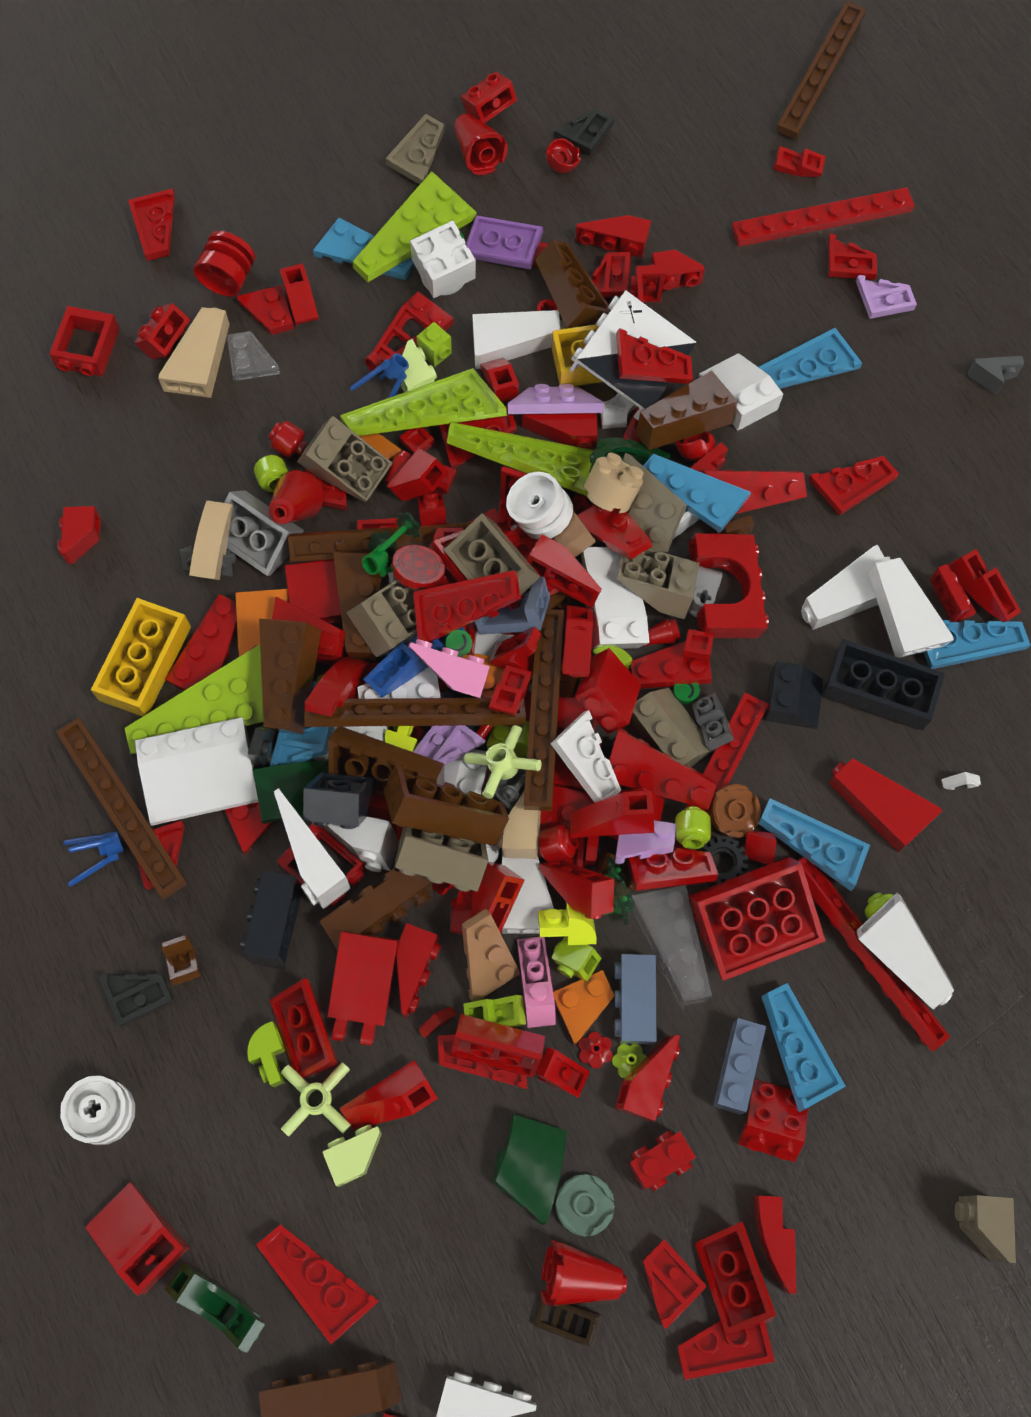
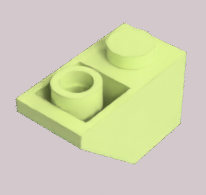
M412 339L409 340L402 355L409 364V368L405 371L407 377L400 385L404 392L435 382L434 379H437L433 366H428L425 361L426 357L420 346L417 347Z
M371 1124L355 1131L356 1137L345 1141L344 1137H341L327 1144L329 1149L323 1151L336 1186H342L367 1173L382 1135L378 1126L372 1128Z

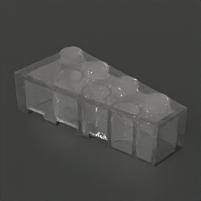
M686 885L631 895L628 903L632 911H634L639 925L646 935L679 1005L683 1006L708 1001L712 993Z

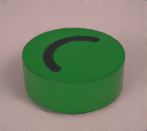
M455 630L447 634L444 645L445 648L458 651L457 657H461L470 652L472 638L466 631Z
M698 683L674 684L673 694L684 705L694 703L700 692Z

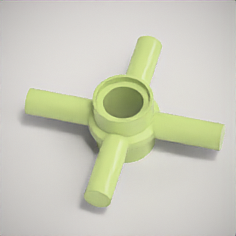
M517 725L511 727L504 744L498 743L493 745L486 754L467 752L464 756L465 763L487 765L492 772L482 793L488 799L493 798L501 779L507 780L512 778L519 769L534 771L541 769V760L518 758L513 751L522 732V728Z
M341 1062L323 1083L309 1084L290 1065H287L281 1071V1074L301 1093V1107L281 1127V1130L287 1136H290L309 1114H323L336 1128L345 1133L351 1124L331 1106L332 1096L330 1091L350 1069ZM314 1091H320L323 1094V1101L317 1107H311L308 1102L310 1094Z

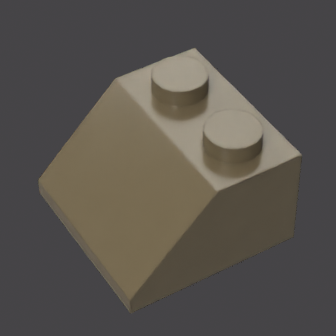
M980 1195L959 1196V1202L955 1204V1217L959 1221V1228L989 1261L1016 1263L1014 1199Z

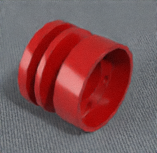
M215 231L210 234L203 252L194 265V276L210 291L222 296L234 297L239 294L246 276L256 259L255 253L250 245L240 237L225 231Z

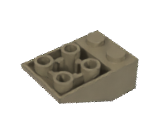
M334 416L322 425L297 461L316 477L364 502H367L392 465L390 460Z
M648 549L631 560L622 555L617 580L657 611L685 619L694 597L699 563Z
M396 579L346 612L375 657L391 650L417 631L413 592L424 590L426 587L412 589L401 584Z

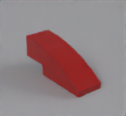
M977 549L948 564L950 570L956 574L958 582L965 591L991 615L1004 623L1021 613L1018 604L997 567L989 571Z
M753 1196L757 1230L765 1257L783 1291L796 1294L795 1229H783L782 1197Z

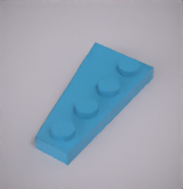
M338 218L314 248L313 253L315 257L322 258L326 256L332 258L334 262L342 264L344 261L353 264V260L374 238V235ZM412 257L383 273V275L406 280L416 266L412 261Z
M833 328L758 368L767 373L778 388L781 389L861 368L862 362L837 329Z
M655 454L643 465L687 504V511L718 532L724 529L751 494L747 490Z
M942 620L951 632L954 640L944 647L924 651L923 653L928 667L936 669L1025 650L1031 644L1022 622L1003 623L1002 621H988V623H975V621L964 620L962 623Z
M770 798L758 824L770 833H774L777 838L852 892L856 886L870 845Z
M788 983L763 995L762 1000L798 1112L846 1087Z

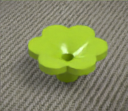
M622 1044L618 1047L617 1054L612 1058V1064L618 1068V1074L622 1078H626L647 1057L642 1053L640 1045L633 1044L629 1046Z

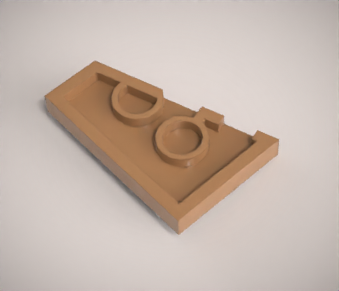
M487 909L462 923L464 952L467 955L468 963L466 972L470 983V990H468L469 999L474 1002L481 1000L521 973Z

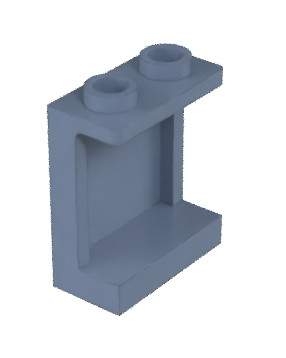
M540 577L532 584L530 591L523 593L524 597L518 600L520 607L510 610L505 606L498 610L499 615L490 619L486 615L474 621L473 624H476L479 635L524 632L532 627L541 630L550 601L545 577Z

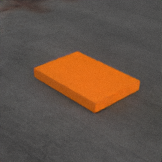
M288 589L236 593L239 657L255 645L258 646L260 644L259 618L272 619L275 597H279L289 603Z

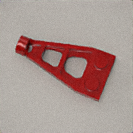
M417 292L401 307L375 349L364 358L366 366L372 371L381 365L385 359L389 360L393 354L403 355L406 345L396 352L387 346L395 336L405 344L412 339L417 346V336L410 337L402 331V328L409 319H413L425 329L435 322L446 331L454 324V318L420 292Z

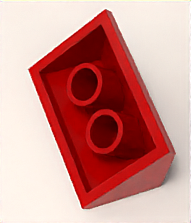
M307 978L300 980L270 1000L291 1066L303 1079L339 1065L312 984Z
M461 1014L450 1056L534 1078L542 1060L545 1036Z
M743 1222L695 1243L726 1336L770 1322L776 1317Z

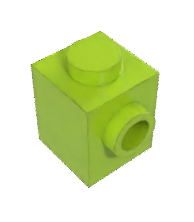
M435 322L417 335V347L420 346L426 360L434 368L452 353L451 336Z
M564 936L562 941L555 946L554 954L551 957L558 965L557 970L568 978H572L574 975L588 982L602 959L596 950L589 945H568L567 936Z

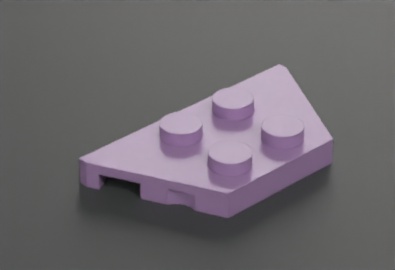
M537 384L535 387H529L508 403V414L604 413V402L583 389L574 387L572 384H561L559 387Z

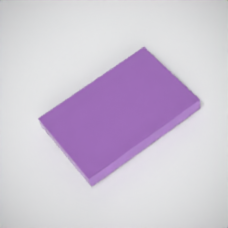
M476 215L466 246L470 249L475 260L531 269L543 235V227Z

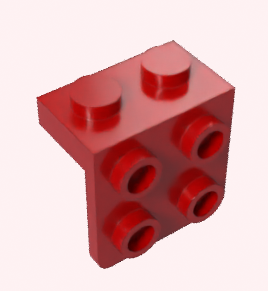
M654 264L636 266L635 276H631V290H629V293L643 303L661 302L666 266Z
M754 1080L748 1116L740 1133L738 1145L753 1151L776 1156L782 1160L795 1162L805 1143L808 1108L798 1112L791 1089L761 1080Z

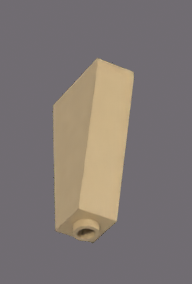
M204 307L200 309L159 374L158 379L164 392L211 398L230 325L226 310Z

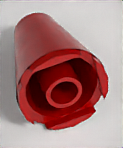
M462 114L456 119L454 130L467 168L476 175H486L496 170L495 166L499 162L502 164L508 153V146L504 137L471 114Z
M301 470L287 472L280 477L275 486L269 505L270 517L279 524H287L314 517L321 510L323 504L324 490L321 483L311 473L307 474Z
M553 1240L551 1242L553 1247L548 1246L541 1273V1280L546 1281V1290H541L542 1302L545 1305L555 1306L618 1300L620 1295L626 1292L627 1276L623 1275L622 1268L560 1241Z

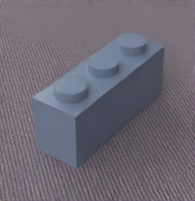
M622 954L619 962H615L614 978L619 979V990H615L614 1007L619 1008V1019L614 1021V1035L619 1037V1044L654 1045L656 1043V955Z
M737 1018L732 1023L713 1107L739 1115L747 1112L766 1026Z

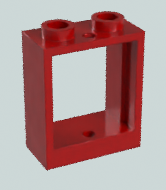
M67 306L49 354L55 367L65 372L75 371L86 376L96 375L103 377L120 329L114 314ZM74 329L100 333L92 357L66 352Z
M312 823L308 828L317 840H322L353 867L347 873L346 879L349 886H356L365 875L363 873L365 870L364 864L321 826H316ZM290 846L276 862L287 875L296 876L302 885L304 881L301 875L294 870L297 863ZM344 893L325 908L329 910L332 905L334 907L338 906L346 894Z

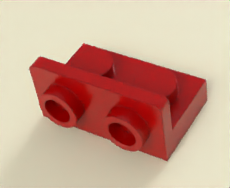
M948 564L938 567L929 581L951 622H959L973 617L976 611L963 587L958 582L956 574L950 570Z

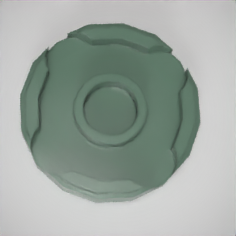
M587 1174L574 1176L566 1181L558 1191L556 1199L557 1216L562 1225L573 1234L584 1237L596 1235L606 1229L613 1218L615 1207L613 1194L608 1185L596 1176Z

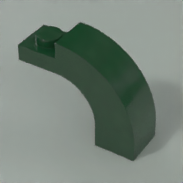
M604 438L598 440L596 449L591 455L589 473L596 460L600 457H607L608 453L617 454L622 460L625 453L630 454L641 465H644L653 454L668 460L671 454L658 448L648 450L643 443L623 438Z
M184 1262L165 1288L166 1292L177 1303L208 1320L223 1332L238 1349L245 1353L249 1351L252 1344L258 1339L265 1325L259 1319L261 1316L243 1300Z

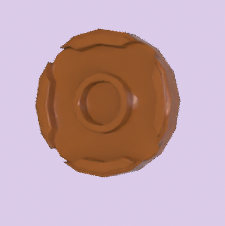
M731 784L723 786L713 795L709 807L711 823L725 837H744L746 832L753 831L760 821L761 807L759 799L745 785Z

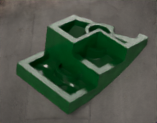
M329 761L297 762L254 769L253 775L263 824L283 820L274 791L278 788L303 820L304 787L321 772L329 773Z
M513 1115L509 1120L507 1145L496 1155L493 1183L503 1192L508 1193L512 1200L520 1207H526L537 1217L536 1221L544 1225L548 1221L559 1183L567 1131Z

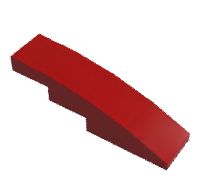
M344 657L336 662L310 693L305 701V711L332 717L337 707L342 708L347 698H353L357 687H359L370 667V662Z

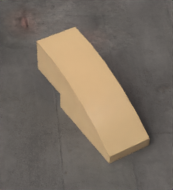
M206 501L196 535L189 576L220 580L223 555H226L233 504Z

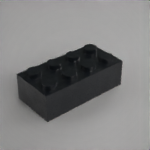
M843 639L835 652L822 696L923 731L932 720L945 673Z

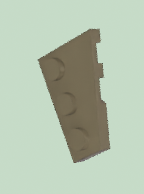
M425 114L385 158L386 165L416 183L421 184L427 177L443 136L444 124Z

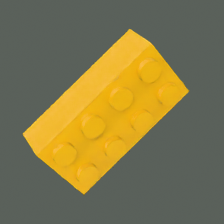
M596 325L552 331L551 349L559 385L572 384L573 386L603 382L581 365L578 368L576 367L573 372L569 371L574 364L571 358L579 347L581 349L586 347L583 341L591 330L594 332L598 330L599 327Z
M136 598L91 688L96 698L100 702L142 717L150 713L191 628L186 616Z

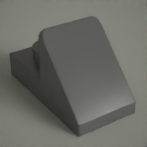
M1023 356L977 358L968 370V376L996 395L1004 384V379L1008 380L1017 377L1024 366Z

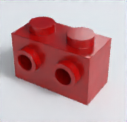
M498 72L489 74L486 79L471 87L461 96L466 113L473 115L483 123H486L517 101L511 80Z
M173 303L154 308L150 314L151 320L148 324H144L137 332L139 337L134 344L152 360L161 357L165 358L170 354L173 349L172 346L183 335L185 327L191 320Z
M669 1130L656 1138L658 1145L648 1150L645 1145L631 1154L634 1160L627 1165L642 1190L650 1187L652 1192L668 1183L665 1179L666 1176L674 1171L679 1176L693 1167L690 1161L695 1159L696 1156L681 1131L673 1135L672 1131Z

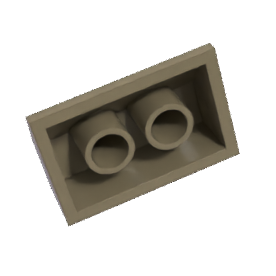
M483 513L444 549L468 580L514 570L518 573L520 595H522L540 578L539 574L497 524Z
M669 688L650 692L636 701L630 723L641 738L652 748L670 755L677 762L689 767L716 750H709L705 744L701 729Z
M411 827L402 829L395 857V868H398L400 872L406 875L414 876L419 874L426 876L431 882L438 884L443 882L450 883L455 888L466 892L470 890L478 892L488 863L486 843L478 844L472 840L455 839L448 835L427 833Z

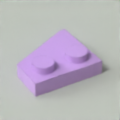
M863 275L857 277L856 284L869 319L915 310L917 303L910 285L891 283L880 279L879 282L865 280Z
M465 725L432 726L413 752L447 765L467 752L469 753L480 747L486 741Z
M654 821L655 833L619 835L615 863H624L625 858L634 856L644 859L654 854L661 855L673 852L676 824Z

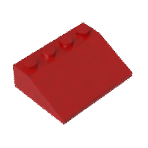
M791 857L688 895L696 922L722 981L826 941L802 863Z

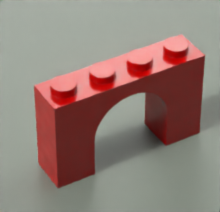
M695 533L688 544L690 561L699 563L701 567L719 568L728 571L738 580L742 588V601L738 603L704 604L696 614L698 631L714 633V638H759L768 628L769 619L764 611L765 592L761 589L762 570L758 567L759 547L755 544L754 535Z

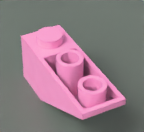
M419 639L416 640V643H409L408 647L451 690L477 698L481 697L490 667L483 664L484 659L469 655L468 660L457 657L458 651L443 647L442 652L431 649L432 643Z
M545 937L517 939L527 1028L556 1025L555 1002Z

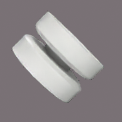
M528 473L516 481L507 495L506 507L509 515L533 539L539 540L542 534L550 539L555 537L569 525L573 515V504L570 497L562 489L558 481L549 473Z
M88 1076L77 1081L66 1092L61 1103L60 1118L64 1129L74 1139L93 1145H106L121 1139L130 1129L135 1118V1102L131 1092L123 1084L103 1076Z

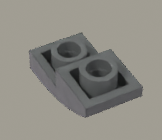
M715 692L692 703L696 721L702 729L705 744L710 751L734 740L729 722Z

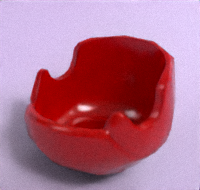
M564 138L554 139L546 149V161L552 170L560 174L569 173L577 167L581 160L579 158L580 149L574 147L570 141Z
M704 432L685 438L682 443L676 441L675 445L682 458L690 462L699 461L715 447V439L711 433Z

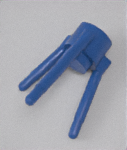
M395 353L389 360L385 359L381 365L353 384L350 390L354 391L384 370L379 376L380 380H383L386 376L392 380L397 379L388 398L393 397L407 377L405 371L409 368L408 361L402 355Z
M118 831L74 838L63 842L64 845L79 844L69 847V852L98 847L101 856H108L69 881L68 886L75 885L108 863L119 860L118 853L124 852V847Z

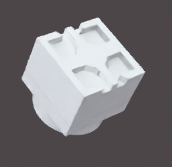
M454 221L448 222L410 241L412 261L420 273L422 283L430 291L433 298L440 295L453 294L460 290L465 283L475 279L476 260L470 249L465 245L464 239L461 238Z

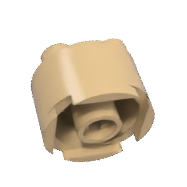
M608 453L607 457H600L596 460L583 485V490L587 489L589 500L600 508L611 512L613 508L621 509L619 513H625L631 507L643 484L642 476L644 473L640 468L623 462L617 454Z

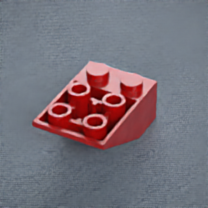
M131 1182L85 1227L116 1273L137 1296L146 1294L190 1249V1246Z

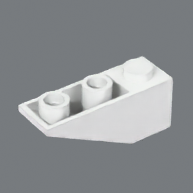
M455 1372L453 1377L447 1375L436 1417H512L536 1411L537 1405L536 1402L531 1401L532 1395L514 1390L513 1395L501 1392V1385L484 1381L483 1386L471 1383V1376Z

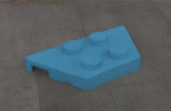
M314 680L312 682L311 692L317 685V683ZM305 727L303 735L279 732L270 766L304 762L328 754V740L333 734L335 727Z

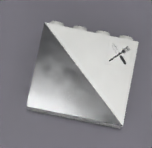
M625 290L620 298L615 296L608 306V309L611 310L608 315L603 313L595 325L599 327L596 332L593 330L589 332L583 341L586 347L584 349L580 347L571 358L574 364L569 371L573 372L580 365L639 407L633 416L639 420L640 412L655 404L670 382L619 379L616 340L618 329L626 330L628 335L636 338L640 336L646 338L648 343L660 348L666 346L686 355H689L697 342Z

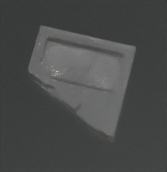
M251 331L227 335L234 381L280 374L278 364Z

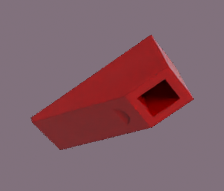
M627 215L578 223L576 226L575 242L604 248L608 251L630 252L631 256L642 258L649 237L651 220Z
M566 606L562 645V674L571 677H589L593 631L592 608Z
M652 790L623 792L570 812L571 838L655 833Z
M408 923L405 925L396 951L401 1011L406 1019H408L410 1012L413 1014L416 1012L420 1002V997L417 996L420 986H426L431 971L427 970L431 959L436 961L441 949V944H438L437 934Z
M679 1035L666 1036L623 1080L615 1105L616 1110L645 1121H655L656 1117L660 1116L664 1106V1101L662 1100L664 1089L668 1088L672 1079V1072H670L672 1062L677 1059L680 1052V1044H678Z
M413 1060L342 1106L340 1110L351 1124L352 1129L356 1130L370 1124L375 1125L414 1115L438 1098L416 1061Z

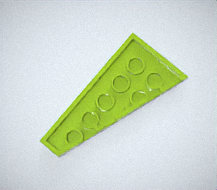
M431 171L353 260V269L367 282H370L411 257V240L451 221H454L457 228L460 229L475 220L477 212Z
M472 368L342 414L340 419L341 423L355 434L362 436L450 424V422L457 423L507 416V411L504 404Z
M450 422L447 438L448 444L527 474L533 472L549 473L558 481L561 487L585 496L588 495L589 492L587 489L583 490V485L590 474V458L595 450Z
M260 644L125 727L130 753H137L135 740L243 717L246 727L263 723Z

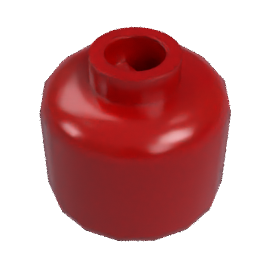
M289 421L277 422L268 438L271 440V448L287 458L293 457L296 453L301 455L307 445V442L304 441L305 431Z
M564 824L544 829L538 836V855L549 863L570 859L578 848V838H571L570 828Z

